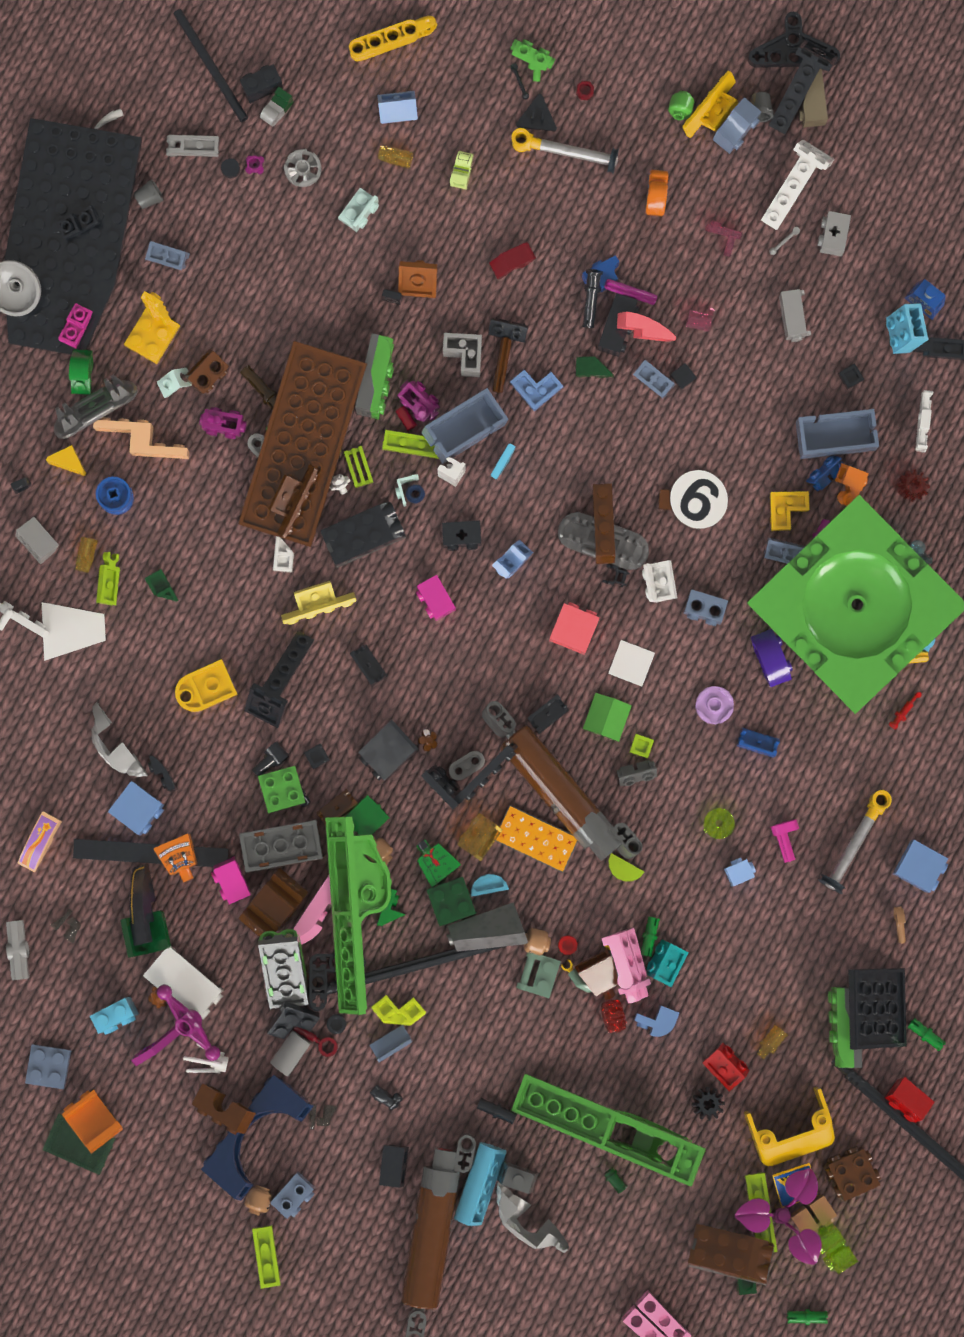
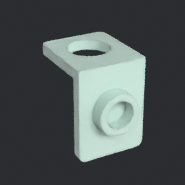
M187 368L171 370L157 381L164 398L169 397L179 388L192 386L188 381L184 382L180 377V373L187 374Z
M418 474L397 479L398 488H395L397 498H402L404 507L406 506V501L401 485L419 480Z

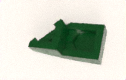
M577 357L576 359L577 377H614V374L597 357Z
M162 569L145 577L154 595L175 602L178 601Z

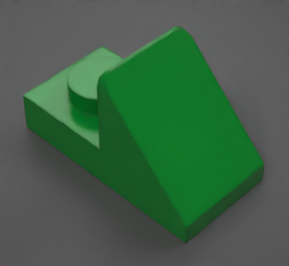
M391 889L390 902L381 911L377 923L378 926H383L406 915L392 910V906L396 907L399 900L396 890Z

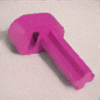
M797 819L771 826L773 836L777 837L784 863L796 860L788 832L799 829Z

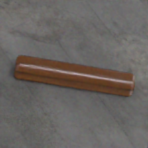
M509 338L501 339L493 392L495 393L503 392L511 347V339Z

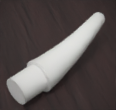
M113 110L97 123L94 129L98 130L106 123L123 116L122 110Z

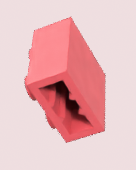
M571 602L568 605L564 603L549 641L585 655L599 621V617L596 616L597 613L591 610L582 611L578 605Z

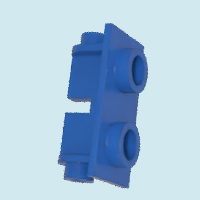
M837 456L828 457L819 469L814 470L810 474L806 482L814 484L812 487L817 492L819 490L822 491L831 482L827 477L828 475L832 479L836 478L841 463H843L840 461L842 458Z

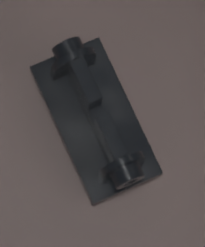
M496 317L490 321L488 335L509 338L525 343L529 326H526L525 323H509L508 320Z

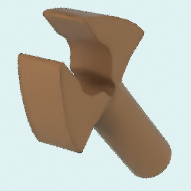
M900 906L894 907L893 916L896 921L898 943L903 944L906 942L904 928L906 920L904 910Z

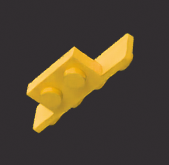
M727 71L720 78L719 82L708 93L703 102L697 106L690 118L685 121L683 129L687 137L691 138L701 125L716 132L732 110L739 104L736 98L727 94L736 83L732 72Z

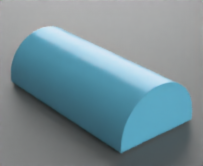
M479 1143L472 1168L469 1171L454 1215L455 1220L468 1226L482 1225L507 1152L506 1150L487 1143Z

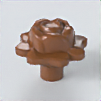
M152 987V992L148 997L149 1002L156 1005L158 1009L165 1007L167 1001L158 997L157 987Z

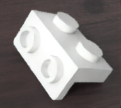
M671 561L643 564L642 574L644 580H646L647 588L645 592L649 601L657 603L677 598Z

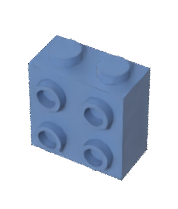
M131 781L109 809L108 813L141 836L143 833L146 835L152 827L150 823L154 818L158 819L164 811L162 809L164 804L138 784Z
M910 840L893 875L926 893H930L931 890L934 891L939 884L937 879L940 873L944 874L946 871L948 858L916 840Z

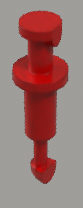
M916 692L911 701H907L899 712L896 711L894 713L896 718L893 722L889 723L890 727L896 730L899 722L906 720L905 716L914 706L913 702L917 697H921V692Z

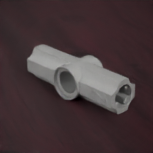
M24 920L6 922L8 937L6 953L8 960H10L12 980L28 979L27 958H29V945L25 938Z

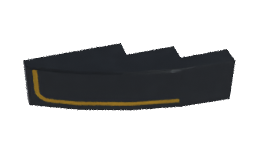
M149 864L132 868L129 907L134 946L153 941L149 923L154 922L151 903L156 902Z

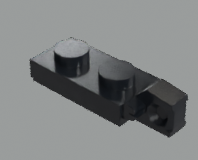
M930 337L926 342L914 349L913 352L923 353V356L927 358L964 360V340Z

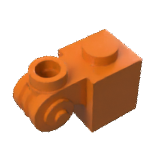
M841 463L835 481L843 484L846 489L839 492L837 496L838 502L848 506L860 495V491L867 484L869 473Z

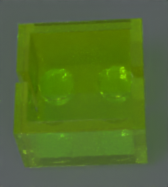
M833 1223L818 1230L817 1234L822 1242L820 1254H824L825 1257L822 1260L831 1272L835 1271L837 1274H840L858 1262L850 1247L845 1245V1239Z

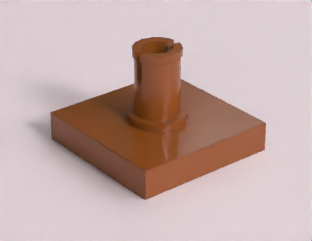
M421 260L415 262L400 261L398 292L403 296L436 298L438 264H429Z

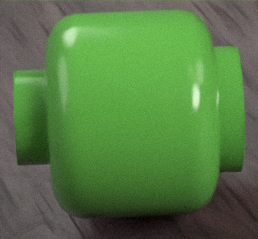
M679 91L673 94L668 107L670 115L676 120L689 118L694 107L693 97L686 91Z

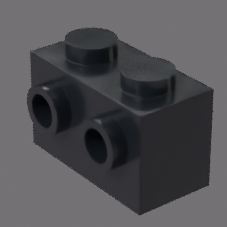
M274 64L270 66L265 65L259 71L253 74L248 73L240 79L241 87L249 104L274 93L278 87L283 89L282 80Z

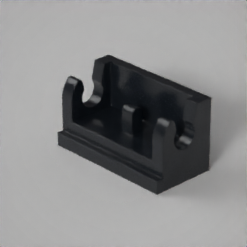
M362 645L358 650L350 653L372 687L388 677L367 645Z
M557 694L530 715L527 720L536 732L540 734L569 710Z
M398 1145L383 1146L379 1185L396 1188L404 1187L409 1147Z

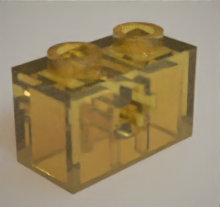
M478 813L471 820L467 831L460 836L457 845L479 861H482L503 829Z

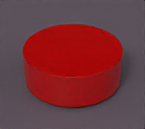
M566 935L560 938L558 948L561 953L571 955L577 950L578 944L574 937Z

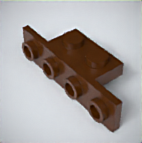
M310 464L302 481L284 475L268 508L284 516L277 532L282 538H286L292 532V524L295 518L300 515L301 505L308 498L311 484L317 479L318 469Z

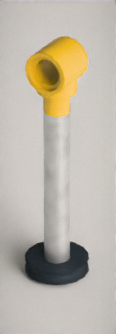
M518 128L512 133V146L518 152L530 151L532 148L608 165L607 174L608 172L614 174L618 163L619 148L614 149V146L611 154L536 138L534 134L529 133L524 128ZM520 137L526 139L523 143H519L516 140Z
M879 790L870 796L867 805L869 809L831 875L828 877L821 874L822 878L818 879V881L828 888L843 894L842 889L846 888L839 882L878 815H882L885 809L891 805L892 799L887 791ZM877 796H882L884 798V805L881 806L877 804Z

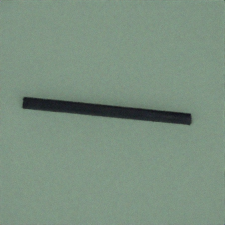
M181 9L176 10L173 13L237 118L240 122L246 121L248 119L247 114Z

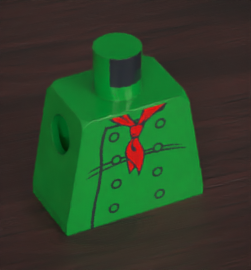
M424 839L416 846L423 854L417 861L432 888L461 866L439 843L432 848Z

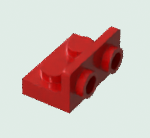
M721 1043L702 1062L729 1092L745 1079L749 1073L746 1063L739 1060L731 1047L726 1046L724 1043Z

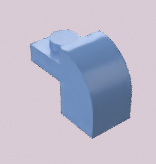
M518 540L492 566L499 575L510 578L528 560L533 552L521 540Z
M660 1005L655 1019L636 1013L634 1021L638 1022L636 1026L646 1030L648 1027H651L649 1035L659 1037L668 1034L674 1028L679 1012Z

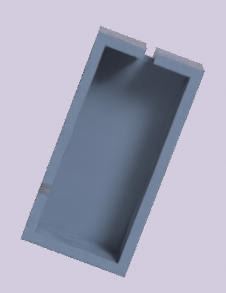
M488 388L426 425L422 434L431 447L435 446L433 451L442 464L447 462L446 458H454L486 438L489 433L492 434L504 427L508 418Z
M874 409L819 415L817 419L816 416L798 417L796 430L800 459L876 451L879 447L877 430H874L876 427Z

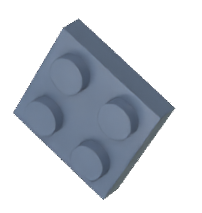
M32 1044L25 1084L65 1089L71 1050Z

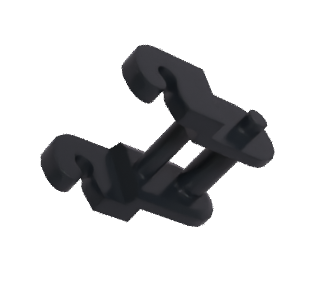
M607 564V568L616 570L613 582L602 580V583L612 586L615 583L619 584L620 587L627 586L625 580L626 576L630 575V573L626 569L624 571L619 570L618 566ZM619 573L623 574L621 582L617 581Z

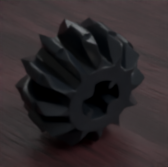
M705 1087V1094L699 1089L698 1092L701 1096L693 1095V1098L698 1100V1102L691 1103L694 1107L698 1106L694 1113L698 1114L701 1112L700 1119H703L706 1114L708 1121H711V1114L717 1119L718 1114L716 1111L718 1110L721 1113L724 1111L722 1108H719V1105H725V1102L718 1101L723 1095L721 1093L716 1095L717 1089L715 1088L711 1094L709 1087ZM709 1099H712L711 1103L713 1104V1106H708L707 1109L704 1108L706 1106L705 1104H703L704 1101H709Z

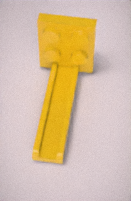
M144 291L141 299L146 308L125 341L124 346L151 362L158 364L180 325L171 320L168 315L169 312L163 305L164 302L160 300L161 297L154 292L149 294Z

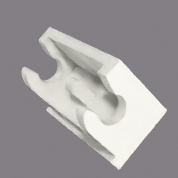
M448 457L446 460L452 464H447V468L440 465L437 469L438 477L456 487L466 471L465 463H460Z

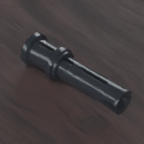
M587 269V284L584 286L587 293L582 327L594 328L597 296L601 291L600 278L603 275V271Z

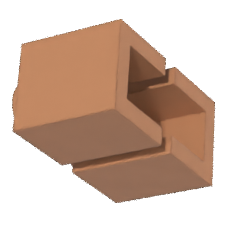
M820 1194L811 1203L807 1204L817 1218V1222L814 1221L804 1206L791 1214V1219L800 1232L804 1229H811L816 1233L819 1232L820 1226L824 1225L827 1227L832 1224L837 1216L823 1194Z

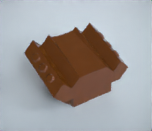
M279 868L238 919L259 937L267 931L277 933L299 908L308 891Z

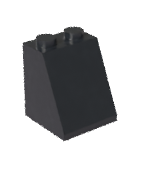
M391 720L358 753L361 755L359 760L366 767L370 765L374 769L371 773L379 781L381 779L386 781L411 759L419 749L396 723Z

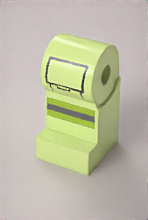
M458 151L450 178V186L467 190L474 154Z

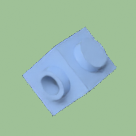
M742 858L731 861L732 866L724 869L731 886H736L754 878L753 873L756 872L753 863L748 862L747 859L742 861Z

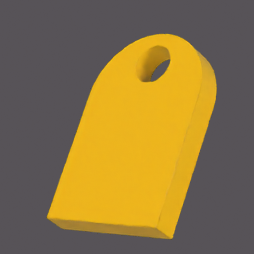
M222 659L185 675L179 680L175 689V696L179 705L191 712L205 710L238 695ZM185 691L191 693V699L188 702L181 700V694Z

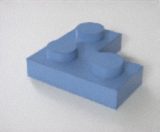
M525 370L510 381V384L533 411H536L563 388V385L552 372L537 384Z

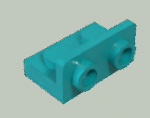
M662 939L656 946L652 960L647 965L646 974L672 987L689 952Z

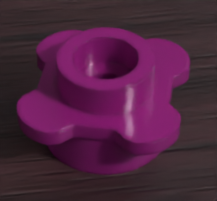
M248 156L246 158V173L262 174L264 172V158L262 156Z

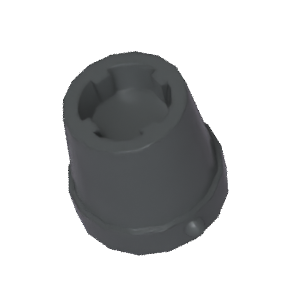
M766 92L754 93L751 96V103L761 111L758 119L760 122L770 121L773 118L770 94Z
M152 179L134 192V196L142 209L164 201L161 191Z

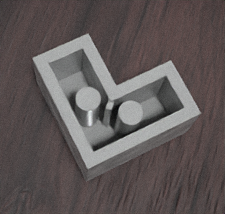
M444 333L443 357L462 358L461 376L480 377L482 335Z

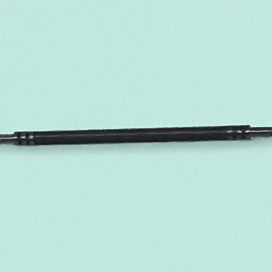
M503 947L458 952L455 948L365 973V985ZM337 980L328 982L327 995L336 993ZM312 991V994L316 993V996H318L320 993L324 994V991Z
M835 1058L831 1061V1064L834 1065V1066H835ZM835 1066L845 1075L844 1078L964 1181V1166L914 1122L908 1121L899 1109L897 1110L890 1106L889 1101L852 1068Z

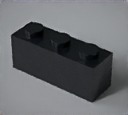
M616 293L597 350L619 357L620 352H625L628 342L624 340L627 334H631L632 330L617 329L618 313L627 311L638 314L640 308L636 306L638 300Z

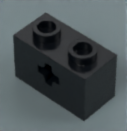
M480 520L442 523L443 548H447V551H457L459 547L475 550L478 549V546H481ZM463 532L466 537H464V540H460V537L456 536Z

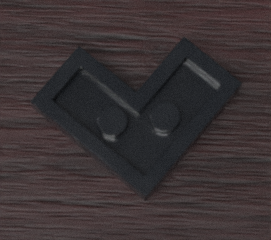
M285 1002L267 1027V1034L285 1039L293 1026L311 1031L320 1019L319 1012Z

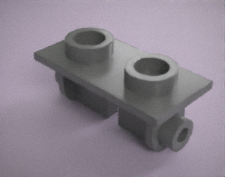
M647 760L636 763L638 770H634L633 764L619 767L620 769L616 770L620 786H631L636 782L650 781L657 777V768L654 761Z

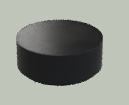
M232 158L224 160L221 164L222 174L230 179L237 177L240 173L239 163Z
M334 1014L327 1020V1028L333 1034H340L346 1028V1020L342 1015Z

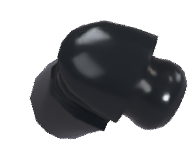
M378 1084L370 1091L374 1100L389 1107L388 1110L398 1108L403 1100L399 1093H394L392 1096Z

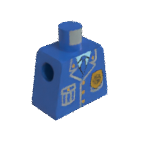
M923 279L917 282L904 298L911 304H921L923 313L933 320L944 306L946 296L930 282Z

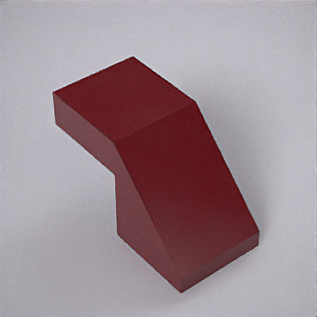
M525 242L503 252L489 262L497 279H502L514 269L524 268L535 260L536 257L529 243Z

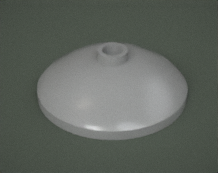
M15 260L1 261L0 312L10 316L28 314L37 306L41 297V285L38 277L31 268L22 262ZM15 282H18L20 287L16 286Z

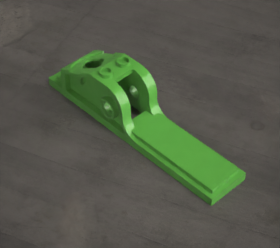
M327 817L325 820L339 1013L362 1015L366 1014L367 1001L361 923L367 915L379 913L388 906L391 899L392 881L385 861L381 859L372 834L354 835L352 817ZM365 855H367V856H369L370 858H372L375 863L370 862V861L365 857Z
M528 1074L524 1075L511 1110L688 1186L693 1185L706 1149L692 1143L691 1139L629 1112L608 1108ZM616 1122L636 1128L637 1132L632 1145L610 1139ZM666 1141L678 1149L676 1156H673L668 1161L658 1154V1147Z

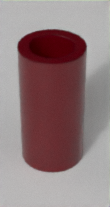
M405 406L395 411L407 431L417 426Z

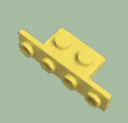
M327 581L295 591L294 596L299 610L283 614L281 617L283 624H294L299 619L305 617L310 619L321 612L329 613L340 606H351L353 602H356L354 592L336 598L331 582Z

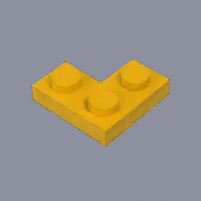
M809 491L770 492L771 531H790V512L809 511Z

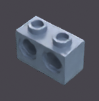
M691 589L683 614H686L687 618L698 621V618L706 620L705 623L711 626L720 625L728 600ZM692 602H699L701 609L699 611L693 610L691 608ZM716 607L719 610V615L712 616L709 609Z

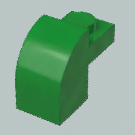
M74 349L69 365L71 394H91L92 350Z

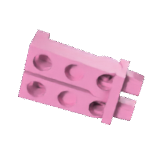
M635 929L619 931L601 938L604 946L609 945L619 975L617 982L621 987L618 989L619 994H625L628 1003L637 1002L642 998L648 997L646 986L650 985L651 982L649 978L646 979L647 974Z
M649 1290L637 1300V1307L633 1305L622 1317L623 1322L640 1337H691L690 1332L686 1328L684 1329ZM640 1310L643 1313H645L664 1333H662L647 1317H645L640 1312Z

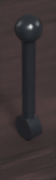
M512 64L511 71L515 73V76L523 93L522 98L527 100L529 98V94L525 91V88L517 71L518 65Z

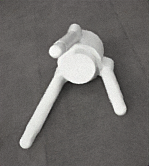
M220 1052V1057L216 1061L184 1056L183 1060L211 1065V1068L186 1069V1072L220 1074V1072H226L229 1057L224 1056V1052Z

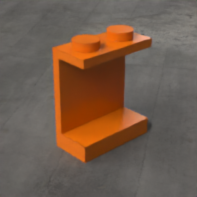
M88 1090L79 1097L81 1100L76 1104L70 1103L63 1109L65 1112L62 1116L92 1154L122 1131L123 1128L98 1097L95 1090L91 1092Z

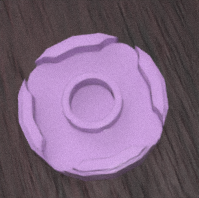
M711 686L700 692L696 699L695 707L697 714L703 721L709 724H720L729 719L733 713L734 701L726 689Z

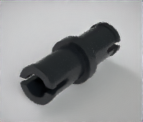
M481 1098L477 1107L478 1110L492 1115V1118H499L512 1125L517 1116V1113L501 1107L502 1104L498 1103L497 1105Z

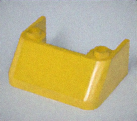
M817 1086L813 1088L821 1109L812 1115L811 1122L814 1129L777 1142L774 1133L770 1130L756 1131L751 1113L748 1111L743 1112L759 1159L764 1165L774 1166L833 1144L835 1135L832 1119L821 1088Z

